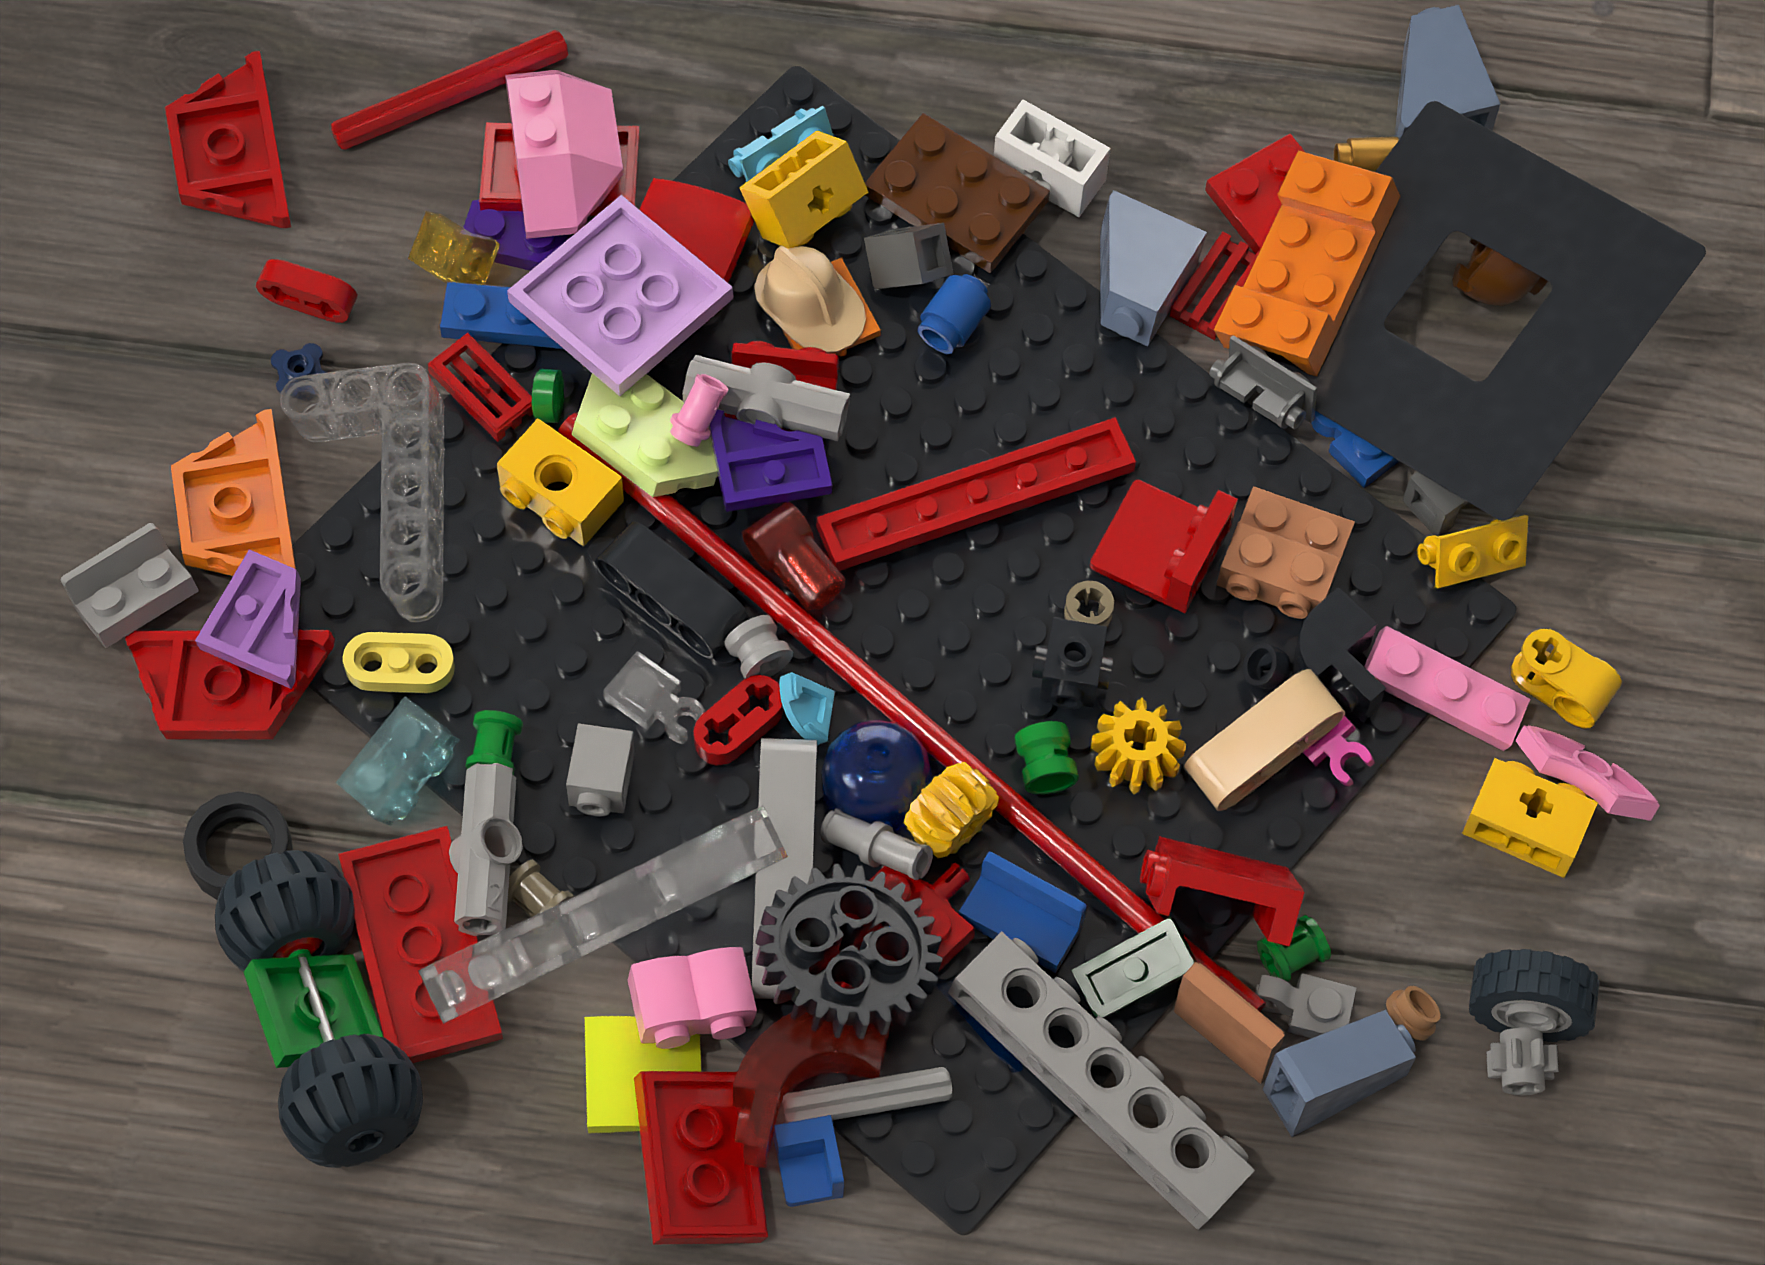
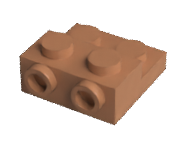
M1253 486L1240 522L1238 521L1221 565L1217 586L1226 588L1231 595L1247 601L1257 599L1277 606L1282 613L1290 617L1306 618L1328 596L1355 521Z

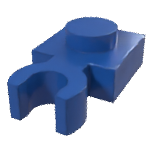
M1315 411L1314 421L1311 423L1312 427L1322 436L1335 438L1330 444L1329 453L1363 488L1367 487L1399 462L1396 458Z

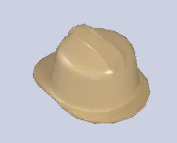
M781 245L777 248L773 261L769 262L760 271L754 286L756 300L762 309L792 340L803 348L816 347L827 353H834L852 346L862 335L866 322L864 304L856 291L834 269L827 256L818 250L803 246L787 249Z

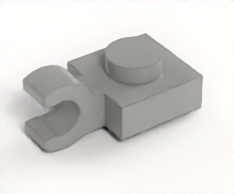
M1302 973L1295 988L1287 981L1278 977L1262 975L1260 984L1256 986L1255 993L1266 1002L1262 1011L1290 1016L1287 1032L1314 1038L1349 1024L1356 987Z

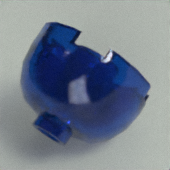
M880 719L857 722L841 731L826 752L821 771L824 801L832 811L839 809L843 813L870 824L880 821L891 826L893 831H897L905 826L904 820L906 813L910 810V804L921 794V789L926 788L931 783L932 773L927 751L917 736L899 723Z

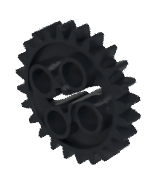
M834 864L831 876L828 879H825L816 867L811 869L807 884L794 876L791 879L788 893L778 889L775 892L772 907L766 906L760 923L762 926H759L755 944L760 946L755 960L756 965L766 967L761 981L762 984L766 986L779 985L773 1000L775 1004L784 1003L789 1000L795 1003L790 1018L795 1020L806 1012L813 1015L811 1030L815 1032L825 1021L831 1022L836 1038H840L845 1025H852L859 1039H864L868 1024L871 1023L881 1035L887 1034L891 1018L902 1026L906 1025L911 1010L921 1012L927 995H932L938 979L936 975L942 963V957L936 955L942 941L941 937L930 935L935 922L934 917H917L923 902L921 898L905 902L902 899L906 887L904 883L898 884L889 890L884 887L885 873L880 872L871 882L865 880L863 866L859 865L855 869L852 878L845 877L839 864ZM844 913L857 915L861 919L849 918ZM884 926V928H881L873 933V931L877 928ZM800 940L813 942L818 947L806 946ZM879 954L893 956L898 961L886 960ZM825 968V970L819 973L818 975H812L814 973L820 972ZM835 982H845L854 989L842 988Z

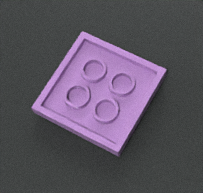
M622 195L507 290L509 302L619 396L625 393L733 299V287Z

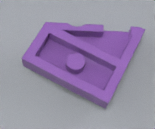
M249 549L197 636L195 642L199 649L292 689L296 677L301 578L297 570Z

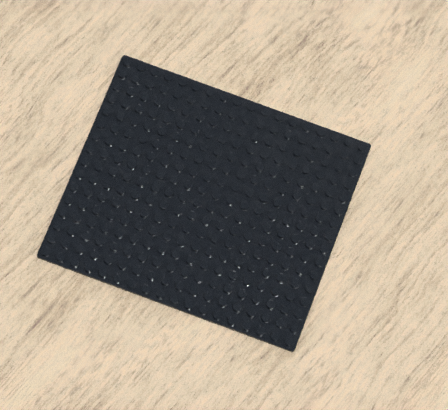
M793 66L673 181L712 190L746 203L740 187L746 183L745 175L740 178L736 177L728 164V160L734 157L733 151L747 146L762 135L767 139L772 138L771 130L793 117L795 112L801 108L807 111L810 108L816 110L821 106L825 107L833 136L847 141L864 183L900 140L801 66ZM864 195L853 203L852 208L846 214L833 218L817 230L809 242L801 245L818 250L826 255L830 262L839 258L843 259L881 330L880 336L847 349V353L844 356L838 355L837 391L849 393L850 404L846 423L838 441L822 438L832 481V494L726 512L718 476L714 486L698 489L682 488L670 495L1152 909L1155 910L1149 896L1146 895V884L1140 883V872L1147 850H1156L1159 836L1288 867L1291 871L1429 713L1385 691L1379 710L1364 723L1352 712L1345 713L1344 715L1356 728L1345 740L1347 742H1357L1365 746L1375 764L1369 767L1360 757L1353 756L1348 758L1344 763V772L1354 782L1350 787L1340 783L1334 776L1328 756L1315 766L1302 752L1238 803L1223 811L1216 810L1186 771L1184 765L1200 747L1275 690L1263 689L1246 681L1243 674V662L1246 654L1253 646L1259 643H1266L1280 648L1289 656L1290 678L1295 675L1293 658L1301 628L1306 619L1290 617L1282 613L1277 606L1257 599L1252 601L1239 599L1231 595L1226 588L1217 586L1221 565L1238 521L1240 522L1253 486L1355 521L1328 596L1339 587L1377 623L1370 647L1356 658L1363 666L1366 664L1379 631L1388 626L1470 668L1512 621L1516 613L1515 604L1481 577L1441 588L1435 587L1436 569L1429 564H1422L1417 555V548L1419 544L1424 542L1425 535L1283 428L1279 427L1275 422L1254 410L1253 406L1247 401L1243 403L1223 389L1215 386V379L1206 370L1158 334H1155L1149 345L1146 346L1102 326L1100 291L1025 234L1019 237L991 273H988L949 248L954 273L952 275L962 276L968 274L980 280L988 290L987 296L991 301V308L964 346L956 347L950 354L935 350L918 333V327L922 323L920 316L949 276L924 284L881 289L874 288L864 238L897 228L913 227V225ZM755 221L728 282L733 287V299L647 373V375L682 401L686 374L690 362L694 359L695 355L732 364V348L734 343L747 344L751 341H763L775 347L792 349L782 328L762 309L756 300L754 286L758 274L769 262L773 261L775 251L780 245L763 239ZM502 343L491 354L531 396L534 378L540 369L561 370L564 380L562 415L558 423L544 422L557 432L570 415L579 412L592 372L565 349ZM480 366L474 370L511 408L517 404ZM465 380L462 382L497 419L500 417ZM449 394L293 544L296 570L301 578L298 630H330L335 638L334 648L308 686L461 816H463L466 760L467 757L473 755L477 729L473 726L474 715L479 711L494 710L506 712L520 718L523 722L521 734L515 736L511 762H513L515 767L514 776L516 777L513 824L521 835L523 846L521 855L516 862L522 865L532 859L541 866L540 873L558 890L569 891L575 896V901L571 908L634 962L639 963L670 956H689L718 948L743 947L752 986L761 738H804L794 729L785 711H783L779 722L732 762L724 765H713L701 759L695 751L694 744L696 721L703 713L745 679L740 670L741 661L738 657L730 655L725 645L712 658H706L694 651L611 585L599 572L595 559L631 522H638L655 533L730 592L743 605L749 619L768 614L624 490V502L584 547L569 536L567 539H562L553 534L545 526L541 516L528 507L525 509L515 507L500 491L497 463L536 421L534 415H524L521 418L522 423L515 429L510 426L505 430L506 436L497 442ZM1115 417L1136 460L1134 472L837 572L834 570L816 527L817 517ZM1135 480L1148 483L1197 507L1200 504L1209 507L1218 490L1238 499L1231 529L1186 613L1176 610L1090 568L1093 554ZM558 481L549 484L546 488L552 491H560L568 487L569 484ZM1083 581H1097L1105 585L1111 591L1114 598L1112 621L1107 628L1103 656L1113 658L1108 690L1097 689L1093 708L1085 706L1078 709L1060 708L1052 704L1050 700L1039 699L1042 679L1032 677L1037 645L1048 647L1053 617L1065 619L1066 596L1070 589ZM1084 600L1079 601L1081 603L1079 611L1081 615L1090 617L1091 611H1093L1094 616L1099 615L1098 602L1089 600L1088 605H1085ZM773 619L777 626V638L788 643L793 651V657L782 670L771 676V678L780 685V677L792 672L835 691L828 741L817 745L813 868L816 867L825 879H828L831 876L834 864H839L845 877L852 878L855 869L859 865L863 866L865 880L869 881L884 865L880 864L877 867L869 866L861 862L859 855L836 845L823 842L820 837V831L827 814L831 810L840 809L844 813L870 824L880 821L891 826L895 834L916 842L904 824L906 813L910 810V804L921 794V789L926 788L932 782L934 776L938 777L941 775L946 767ZM366 632L432 634L444 639L449 644L453 653L455 671L451 681L444 688L432 693L366 691L357 688L349 681L343 664L344 649L354 637ZM375 660L369 661L364 665L363 669L370 672L376 671L381 667L382 663ZM427 662L422 664L418 671L425 674L431 673L437 666L434 663ZM1270 670L1263 671V675H1267ZM754 695L749 696L750 708L744 716L758 706L765 711L769 710V696L766 695L762 699H758ZM1143 697L1147 704L1146 711L1153 713L1156 708L1165 705L1167 709L1165 721L1180 720L1182 730L1178 739L1184 741L1186 750L1184 757L1177 759L1180 767L1175 777L1163 776L1162 787L1157 791L1143 781L1140 791L1133 795L1129 788L1131 781L1124 779L1119 785L1112 788L1109 783L1112 770L1097 771L1094 764L1099 753L1091 749V740L1093 735L1100 732L1097 729L1098 719L1103 714L1114 716V707L1119 701H1122L1133 711L1135 710L1137 700ZM1058 721L1065 723L1069 728L1071 737L1068 756L1076 762L1079 774L1078 782L1074 786L1056 793H1028L1025 790L1022 778V770L1026 763L1017 754L1015 734L1029 725L1040 722ZM578 723L633 731L635 756L624 813L610 812L605 816H593L579 811L575 806H569L566 783ZM734 724L720 734L713 729L709 730L708 744L712 745L716 741L721 742L724 746L729 744L728 732ZM1133 743V749L1143 750V743ZM993 810L992 817L984 823L981 831L977 832L969 843L962 845L956 853L942 858H937L933 855L928 872L923 878L919 879L933 884L953 863L958 864L960 870L963 868L968 874L970 881L948 900L952 909L959 913V910L981 876L984 858L988 852H993L1084 902L1087 905L1083 929L1056 974L1039 964L1037 965L1052 979L1059 977L1066 981L1079 995L1080 1002L1078 1004L1095 1019L1071 970L1134 937L1138 933L996 810ZM1179 886L1176 889L1169 916L1159 915L1164 919L1169 917L1175 918L1183 935L1209 958L1213 959L1249 919L1254 911L1255 903L1186 886ZM974 929L975 937L936 975L938 979L932 995H927L922 1011L916 1012L911 1010L907 1024L904 1026L891 1018V1023L885 1035H881L871 1023L868 1024L864 1039L857 1037L852 1025H845L840 1038H836L831 1022L825 1021L815 1032L811 1030L813 1015L806 1012L795 1020L790 1018L795 1004L792 1000L775 1004L774 999H754L757 1012L753 1024L747 1026L743 1034L727 1040L790 1093L938 1067L947 1069L952 1083V1098L947 1101L832 1120L834 1130L959 1235H968L977 1227L1075 1116V1113L948 993L955 978L994 940ZM810 942V947H818L815 943ZM825 968L820 972L814 973L812 975H818L819 973L823 972ZM1182 979L1106 1019L1120 1033L1122 1037L1120 1043L1129 1052L1136 1047L1177 1000ZM1017 986L1006 989L1007 997L1014 1006L1018 1008H1030L1033 1006L1032 996L1026 989ZM1063 1026L1048 1028L1049 1037L1055 1045L1061 1048L1075 1046L1074 1037L1067 1028ZM1094 1065L1090 1068L1092 1079L1099 1086L1113 1073L1111 1069L1103 1065Z

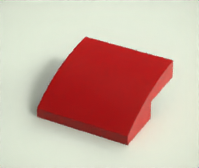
M653 178L639 209L727 283L729 282L754 223L746 203L698 186Z

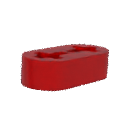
M279 259L268 260L256 282L258 292L269 301L335 323H343L348 320L358 297L356 290L339 278Z
M764 675L750 676L741 681L703 713L696 721L694 727L695 751L699 757L713 765L728 764L737 759L771 730L782 718L784 711L778 682ZM754 695L758 699H762L766 695L769 696V710L765 711L758 706L744 716L750 708L749 696ZM734 724L728 732L729 744L724 746L719 741L714 742L712 745L708 744L709 730L713 729L720 734Z

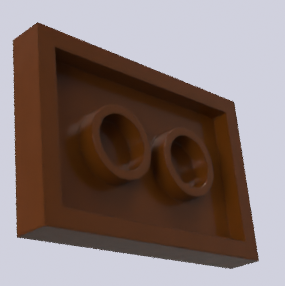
M922 113L865 182L868 190L865 196L911 225L921 226L944 223L949 248L988 273L994 270L1049 202L1050 190L925 113Z

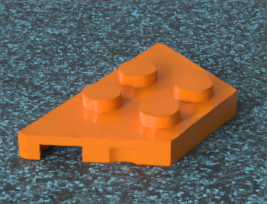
M272 409L263 410L256 414L257 423L238 435L232 437L229 432H226L211 441L203 451L191 453L171 465L181 550L185 565L234 576L250 549L296 569Z

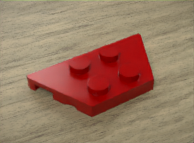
M254 51L245 56L246 64L224 78L219 73L202 83L196 92L185 94L165 107L179 196L182 205L279 228H290L291 222L260 51Z
M298 630L295 683L292 689L200 650L195 642L200 631H133L125 636L127 646L131 650L140 672L139 677L143 688L152 703V711L158 727L166 739H274L334 648L335 638L330 630Z

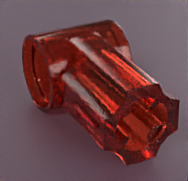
M785 502L743 530L742 537L745 545L756 562L766 571L773 569L808 612L814 609L820 610L831 603L845 587V578L814 542V536L809 524L801 512L790 502Z

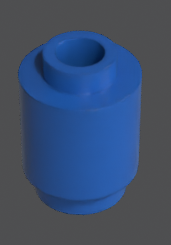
M968 274L962 276L950 275L920 316L922 322L918 327L920 337L929 346L945 354L952 353L956 347L964 346L991 308V301L987 296L988 290L980 280Z

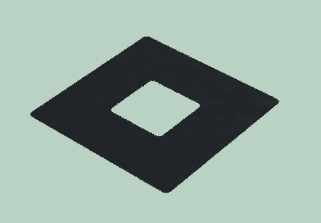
M1431 101L1424 106L1375 171L1376 173L1393 178L1400 198L1317 377L1307 374L1281 355L1263 351L1269 358L1291 372L1302 374L1312 385L1317 387L1315 411L1494 518L1505 521L1513 516L1706 255V249L1699 242L1438 101ZM1456 231L1468 235L1548 280L1552 285V290L1489 376L1483 381H1474L1389 332L1384 326L1387 316L1448 235Z

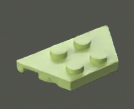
M592 373L574 424L573 437L652 497L676 493L682 488L698 489L714 486L716 477H718L711 437L707 440H702L700 445L695 447L679 441L670 433L673 426L670 418L672 414L680 412L684 404L682 400L647 374L619 396Z

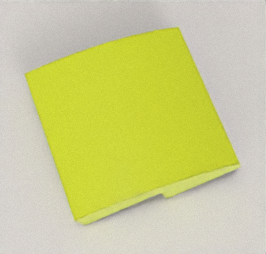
M635 1016L584 1017L588 1134L640 1131L634 1077L640 1071L701 1072L700 1034L690 1036V1041L679 1047L661 1049L656 1046V1043H641Z

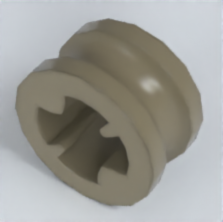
M1097 581L1077 583L1066 596L1064 617L1067 620L1103 625L1108 628L1114 611L1113 595L1105 585ZM1084 600L1085 605H1088L1089 600L1098 602L1099 615L1094 616L1093 611L1090 612V617L1081 615L1079 613L1081 604L1079 601Z

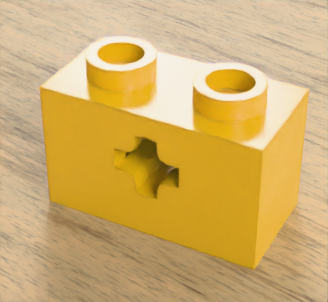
M818 130L740 187L761 237L780 246L782 245L787 249L809 242L817 230L833 218L846 214L852 208L853 203L868 193L847 141Z
M1494 758L1462 834L1565 878L1598 802L1588 798L1581 789L1566 783L1555 784L1536 776L1531 768L1515 761L1504 762ZM1527 809L1537 812L1536 818L1528 816L1526 814Z

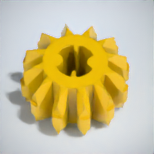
M1143 697L1137 700L1135 710L1133 711L1122 701H1119L1114 707V716L1103 714L1098 719L1097 729L1100 732L1093 735L1091 740V749L1099 753L1094 764L1097 771L1112 770L1109 778L1112 788L1119 785L1124 779L1131 781L1129 788L1133 795L1140 791L1143 781L1157 791L1162 787L1163 776L1175 777L1180 767L1177 759L1184 757L1186 750L1184 741L1178 739L1182 730L1180 720L1165 721L1167 715L1165 705L1156 708L1153 713L1146 711L1147 704ZM1133 743H1143V750L1133 749Z
M966 762L949 766L938 777L934 776L932 782L926 788L921 789V794L910 804V810L905 816L904 824L911 832L914 840L919 844L930 846L933 855L937 858L956 853L962 845L969 843L971 838L981 831L984 823L992 817V812L997 807L999 797L988 783L989 780L979 770H974Z

